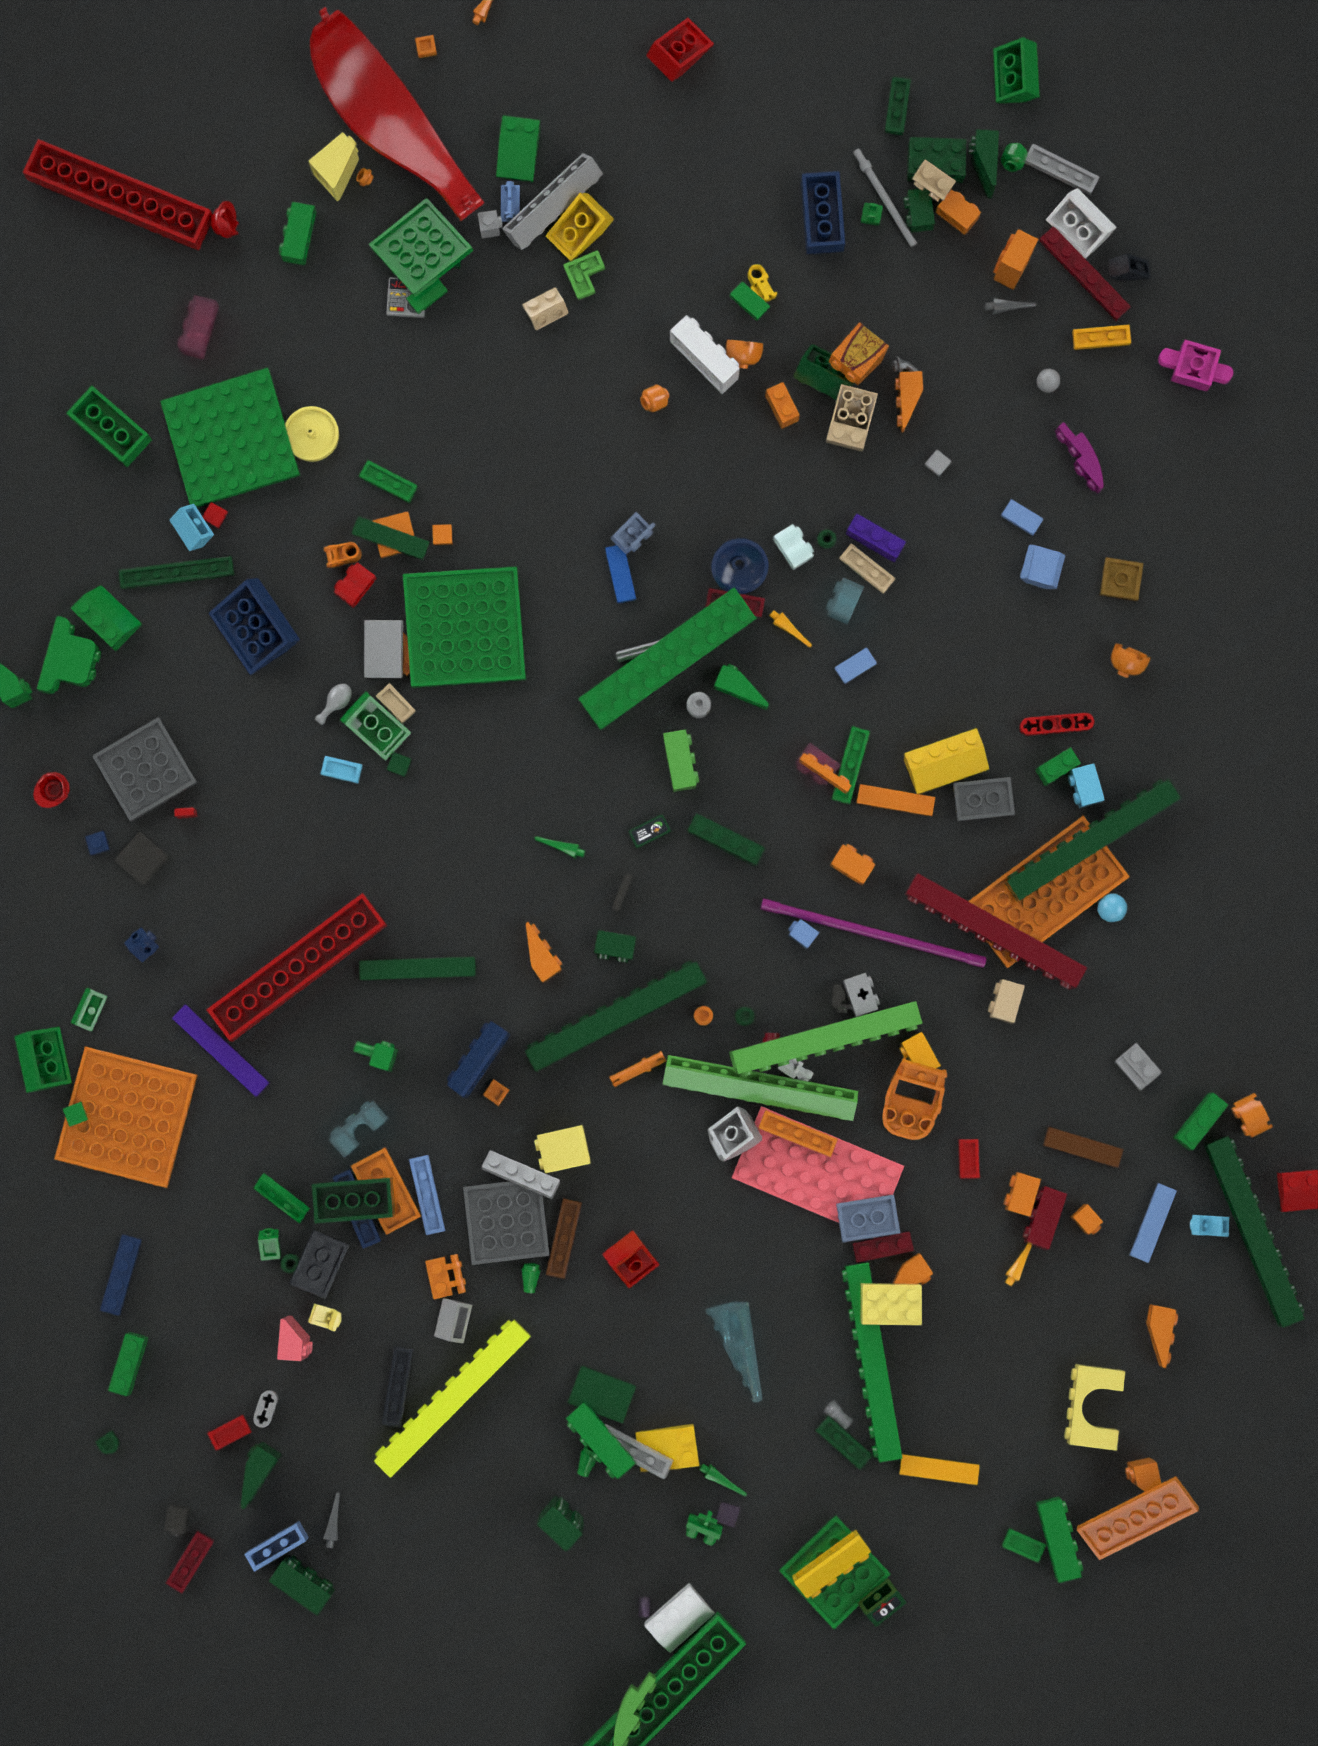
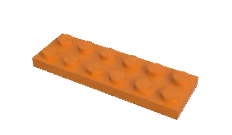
M1175 1476L1078 1525L1077 1531L1096 1557L1101 1560L1198 1512L1199 1506Z

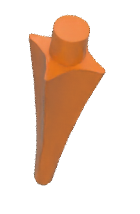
M483 0L473 10L475 15L472 22L475 25H479L480 21L485 23L493 0Z

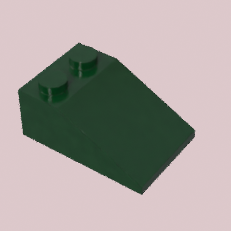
M976 129L975 135L971 136L968 154H971V162L987 198L991 199L997 179L999 131Z
M261 1442L259 1445L255 1444L247 1454L249 1459L245 1467L240 1506L243 1510L251 1503L282 1456L281 1453L265 1442Z

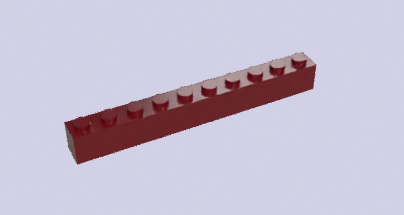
M918 873L905 893L908 897L907 900L911 903L924 905V910L931 914L936 912L942 915L941 919L945 922L958 924V929L965 933L970 931L976 934L975 938L979 941L992 943V948L1000 952L1004 950L1010 953V958L1018 962L1019 960L1026 962V967L1034 971L1038 969L1044 972L1042 974L1044 977L1060 981L1059 985L1068 990L1070 988H1077L1087 969L1084 965Z

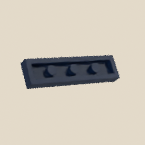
M351 1169L332 1177L334 1182L355 1180ZM373 1219L351 1221L363 1249L382 1241Z
M122 1235L100 1311L118 1316L121 1314L142 1239Z

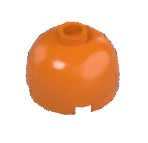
M727 340L726 355L729 358H734L738 362L739 368L748 369V365H755L762 357L763 343Z
M1116 643L1111 654V662L1113 667L1118 670L1117 674L1126 678L1129 675L1136 676L1141 674L1148 666L1151 658L1130 647L1123 649L1122 644Z

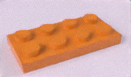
M386 1147L351 1165L358 1180L393 1177L395 1217L378 1218L386 1235L421 1217Z

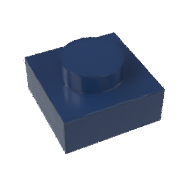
M104 831L85 837L90 855L93 856L110 850Z

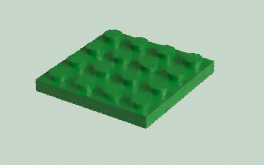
M427 198L369 243L370 248L414 297L418 296L473 251L471 245Z
M836 1515L779 1570L833 1629L859 1606L858 1601L880 1585L891 1574L870 1552L868 1559L862 1563L859 1561L855 1563L849 1573L845 1575L843 1573L836 1577L838 1580L831 1586L825 1585L820 1589L821 1593L816 1597L811 1598L810 1596L806 1598L794 1583L792 1575L851 1533L849 1528Z

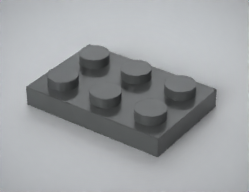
M1011 777L953 783L957 822L1015 815Z

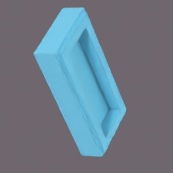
M325 756L321 775L358 784L363 765Z

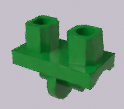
M708 1510L707 1515L699 1513L696 1516L690 1513L686 1525V1536L696 1538L698 1532L705 1534L703 1542L712 1546L716 1540L720 1539L723 1526L717 1524L718 1520L711 1517L712 1511Z

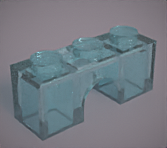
M369 1101L365 1102L360 1107L361 1111L356 1116L353 1113L345 1120L346 1125L342 1128L338 1126L330 1133L332 1137L329 1141L343 1157H347L360 1145L354 1135L357 1126L366 1124L373 1131H376L390 1119L375 1101L371 1103Z

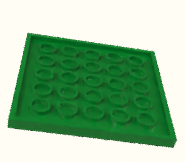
M269 368L160 401L190 505L194 504L197 508L211 502L220 501L300 476Z
M517 567L403 574L411 688L526 680Z

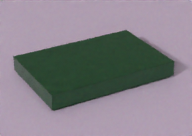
M581 1365L568 1403L577 1407L582 1403H587L594 1413L623 1424L636 1386Z

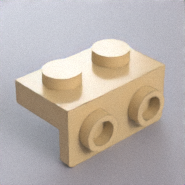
M556 288L522 304L535 330L568 314L566 304Z

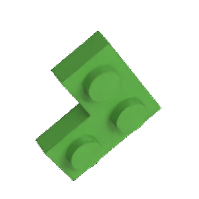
M598 250L563 264L578 300L595 294L589 276L605 270Z

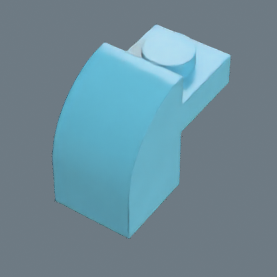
M1192 1215L1190 1221L1192 1235L1229 1237V1217Z

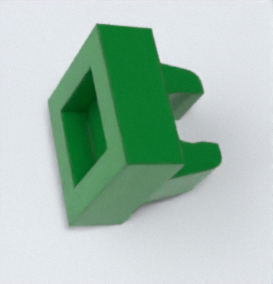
M864 203L861 223L879 226L883 206L875 203Z

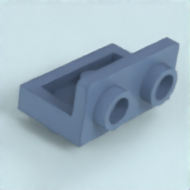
M635 512L610 539L625 554L631 550L635 552L642 545L640 541L643 538L647 540L654 533L651 529L655 524L649 525Z

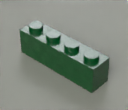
M697 813L687 832L756 867L765 847Z

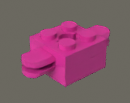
M1184 340L1180 351L1165 348L1158 357L1159 365L1174 370L1171 378L1172 382L1206 392L1210 388L1212 381L1227 384L1233 376L1232 367L1218 363L1221 350L1189 340Z

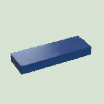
M617 545L606 547L605 551L617 603L636 600L626 554Z

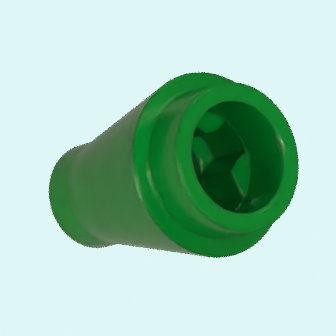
M525 1263L524 1268H522L524 1292L535 1293L541 1272L538 1264Z
M590 1446L588 1448L584 1447L581 1450L577 1473L583 1477L589 1476L590 1471L597 1462L592 1455L594 1451Z

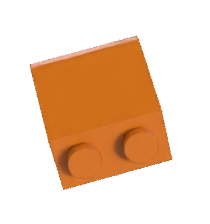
M1145 1458L1127 1462L1128 1468H1125L1127 1479L1145 1492L1161 1484L1157 1462L1153 1459Z

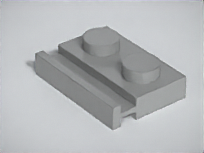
M1137 1043L1114 1061L1139 1091L1162 1073Z

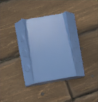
M1029 545L1020 578L1027 584L1044 589H1057L1065 555L1040 546Z

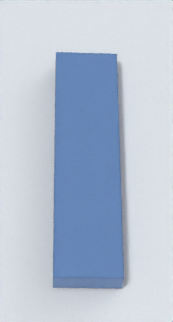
M429 1155L409 1159L425 1233L430 1235L445 1231Z
M1157 1183L1130 1256L1149 1263L1176 1190Z

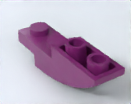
M1063 422L1055 431L1057 433L1056 437L1061 443L1067 445L1069 453L1074 458H1078L1074 463L1076 473L1080 477L1083 476L1087 481V486L1098 494L1104 487L1098 458L1084 434L1081 432L1075 436Z

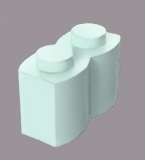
M792 524L773 536V540L791 568L795 570L813 558L812 553L814 550L809 542L805 543L802 539L804 535L798 526L795 528Z

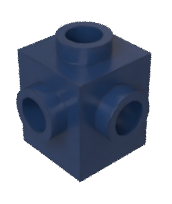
M142 927L124 942L129 951L141 962H144L159 948L155 942L156 936L150 930L146 932Z

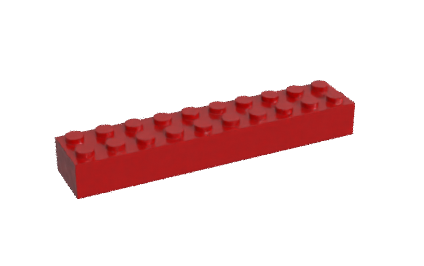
M40 139L37 140L23 171V174L30 182L198 251L210 227V217L212 215L210 209Z
M362 893L209 1007L207 1011L228 1040L234 1041L388 925Z

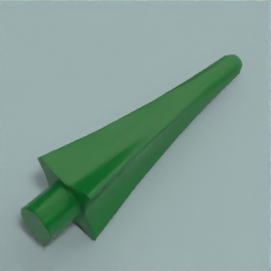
M535 837L536 841L558 849L575 859L576 856L584 857L586 850L580 849L579 844Z
M705 1464L700 1466L699 1471L704 1473L703 1476L706 1479L723 1485L742 1496L747 1495L745 1491L728 1480L711 1464L709 1467Z

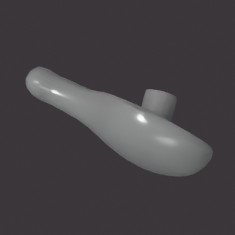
M338 684L333 687L327 696L325 709L316 716L315 720L323 725L331 712L344 708L351 699V688L347 684Z

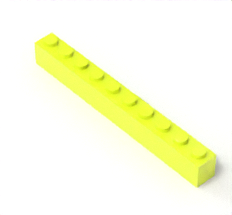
M515 1319L512 1322L508 1320L501 1327L503 1331L498 1336L494 1334L487 1341L489 1345L484 1350L480 1348L473 1355L475 1359L470 1364L466 1362L459 1369L461 1373L456 1378L452 1376L445 1383L447 1388L443 1392L438 1390L431 1397L433 1402L429 1406L424 1404L417 1411L419 1416L415 1420L410 1418L403 1425L405 1430L401 1434L396 1432L389 1439L391 1444L387 1448L382 1446L375 1453L377 1458L374 1462L390 1478L531 1337Z

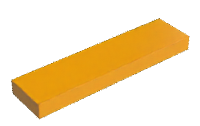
M902 1454L903 1459L900 1461L899 1469L900 1475L973 1485L978 1484L979 1464Z

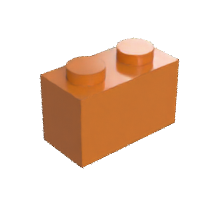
M952 189L936 210L939 216L964 235L976 223L981 214L975 204L967 202L961 193L954 192Z
M784 382L766 390L765 397L781 429L799 421V412Z
M849 844L847 846L842 845L830 866L858 884L863 885L876 864L873 863L871 857L865 854L861 856L856 853L857 849Z
M1016 1172L1015 1176L1012 1175L1009 1186L1012 1188L1010 1194H1006L1004 1200L1005 1210L1030 1217L1041 1179Z

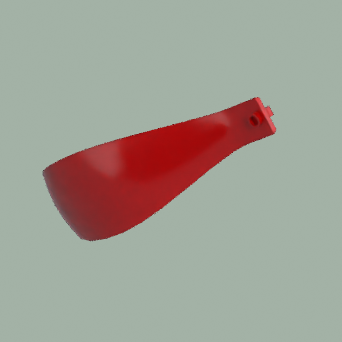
M326 7L321 9L319 14L322 21L312 30L310 53L316 75L334 109L363 142L382 156L435 188L460 221L465 219L485 202L461 172L414 97L379 51L344 13L336 10L329 15Z

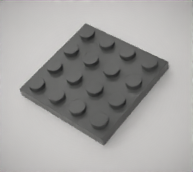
M159 717L92 755L131 822L197 784L195 777Z
M510 1181L463 1187L472 1265L550 1255L543 1195Z

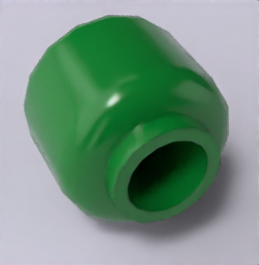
M1010 143L1003 151L1001 163L1007 171L1015 172L1021 170L1025 164L1028 152L1022 144Z

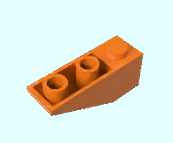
M922 371L899 372L898 378H895V390H899V397H896V408H900V415H897V427H901V432H904L923 392Z
M527 922L526 930L531 967L544 983L562 970L560 968L562 962L557 955H551L549 952L551 947L545 939L541 941L538 936L540 931L535 924L530 925Z
M918 1253L902 1264L892 1284L921 1283L923 1285L931 1280L930 1276L933 1272L921 1254Z
M1150 1304L1146 1324L1159 1366L1166 1368V1365L1171 1360L1169 1348L1174 1342L1175 1334L1172 1331L1173 1326L1177 1324L1178 1314H1176L1175 1309Z

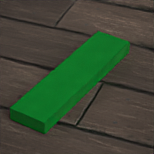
M852 726L838 776L846 777L852 786L846 794L834 787L831 800L850 805L870 731Z

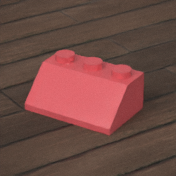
M286 1316L280 1319L277 1359L304 1360L312 1353L313 1342H310V1336L293 1316Z

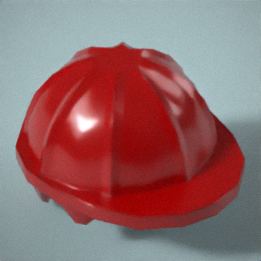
M223 201L211 215L210 225L215 234L224 238L239 234L236 231L239 222L236 220L235 208L230 201Z
M57 772L44 774L35 786L34 800L43 808H52L59 805L68 797L70 792L69 782L65 776Z

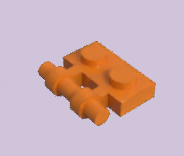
M458 1254L450 1255L452 1263L446 1264L445 1257L425 1261L433 1299L453 1295L451 1287L457 1286L458 1294L466 1292L464 1285L466 1281L462 1276V1262L459 1261ZM450 1269L454 1271V1281H450L448 1274Z

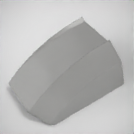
M736 1107L708 1129L710 1143L719 1160L722 1161L736 1157L762 1141V1135L756 1127L752 1116L740 1107Z

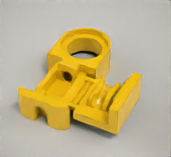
M758 264L751 266L747 274L748 280L752 285L751 289L765 302L776 298L777 292L774 293L767 281L769 276L765 269ZM753 270H758L761 272L762 276L760 278H754L751 272Z

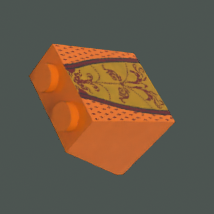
M859 322L831 354L829 363H831L835 370L841 371L850 382L859 385L882 362L889 345Z

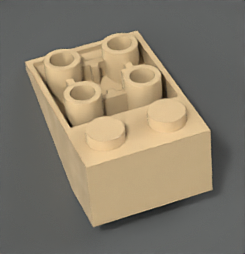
M841 384L826 443L862 452L878 393Z

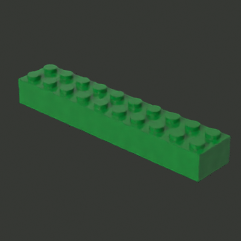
M734 587L578 698V700L601 730L757 618Z
M719 1612L701 1627L654 1674L657 1685L651 1694L647 1693L644 1697L645 1703L640 1711L636 1709V1712L640 1714L639 1721L641 1723L635 1732L631 1731L627 1737L629 1742L626 1746H645L746 1645L745 1639ZM618 1711L583 1746H614V1730Z

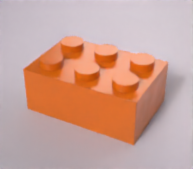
M1019 229L1015 235L1011 234L993 271L996 274L994 280L1014 290L1032 256L1038 239Z

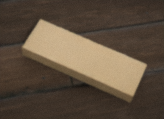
M852 543L839 558V560L882 594L886 592L896 579Z

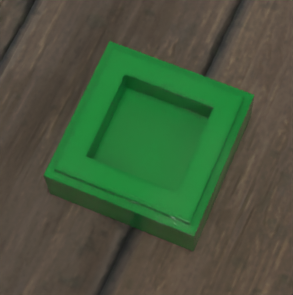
M83 1102L63 1108L69 1127L89 1120Z

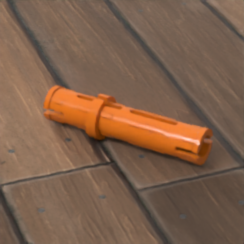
M659 1051V1053L648 1058L644 1057L642 1061L609 1077L614 1087L646 1071H652V1068L667 1061L662 1051Z

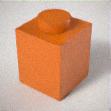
M1084 1204L1070 1216L1087 1235L1090 1233L1094 1235L1102 1228L1100 1224L1103 1221L1088 1204Z

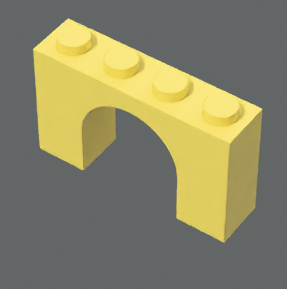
M1075 1364V1368H1072L1071 1380H1074L1073 1388L1069 1390L1071 1408L1067 1409L1069 1427L1065 1428L1064 1434L1068 1444L1117 1451L1119 1431L1113 1428L1090 1425L1083 1416L1082 1403L1087 1394L1096 1389L1123 1391L1125 1371Z

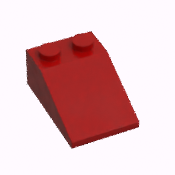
M687 18L654 41L646 56L673 82L696 63L714 43Z

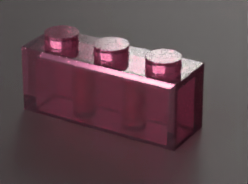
M194 295L193 301L190 300L188 305L189 315L183 322V336H180L178 339V347L182 354L204 359L219 308L215 300Z

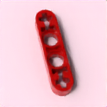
M1089 713L1028 717L1021 721L1019 729L1025 736L1088 731L1094 725V718ZM1086 717V720L1090 721V723L1087 724V727H1084V724H1077V728H1075L1074 718H1077V722L1082 721ZM1062 719H1069L1071 727L1068 729L1063 728L1061 725ZM1044 720L1051 721V730H1045L1042 727ZM1036 721H1039V731H1037V727L1031 728L1030 732L1027 730V728L1023 727L1024 725H1026L1027 722H1029L1030 725H1036Z

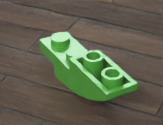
M651 1672L647 1674L639 1688L631 1684L627 1690L616 1718L614 1746H626L629 1742L627 1737L631 1731L635 1732L641 1723L639 1721L640 1714L636 1712V1709L640 1711L645 1703L644 1697L647 1693L651 1694L657 1685L655 1683L656 1676Z

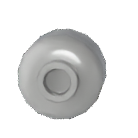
M702 692L691 694L686 703L688 713L695 718L705 717L711 709L709 696Z

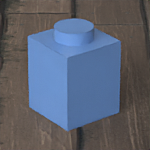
M802 919L799 922L794 921L788 929L790 931L788 936L805 949L810 946L819 934L818 931Z

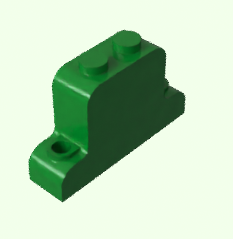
M56 617L37 690L42 693H55L58 691L61 682L86 687L96 676L95 665L101 658V651H99L98 645L90 639L74 636L75 625L64 617Z

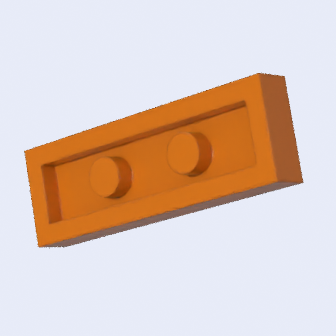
M803 753L799 759L801 764L846 794L852 785L849 784L850 781L846 777L834 774V770L826 764L823 766L818 763V759L814 755Z

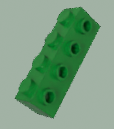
M582 1403L566 1418L569 1422L567 1426L573 1433L577 1431L581 1436L579 1440L586 1448L590 1446L594 1451L593 1457L599 1463L603 1462L607 1466L605 1470L611 1478L616 1477L620 1479L637 1464L587 1403Z
M1060 1497L1036 1502L1057 1582L1061 1583L1082 1577L1080 1571H1083L1081 1560H1077L1075 1553L1078 1551L1077 1543L1075 1540H1072L1070 1532H1073L1070 1520L1067 1521L1065 1515L1068 1512L1066 1502L1062 1501Z

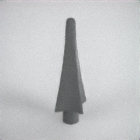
M994 298L993 302L985 303V311L992 310L993 315L1015 309L1035 307L1036 303Z
M340 1493L335 1494L331 1516L323 1539H327L325 1546L327 1548H333L334 1541L338 1540Z

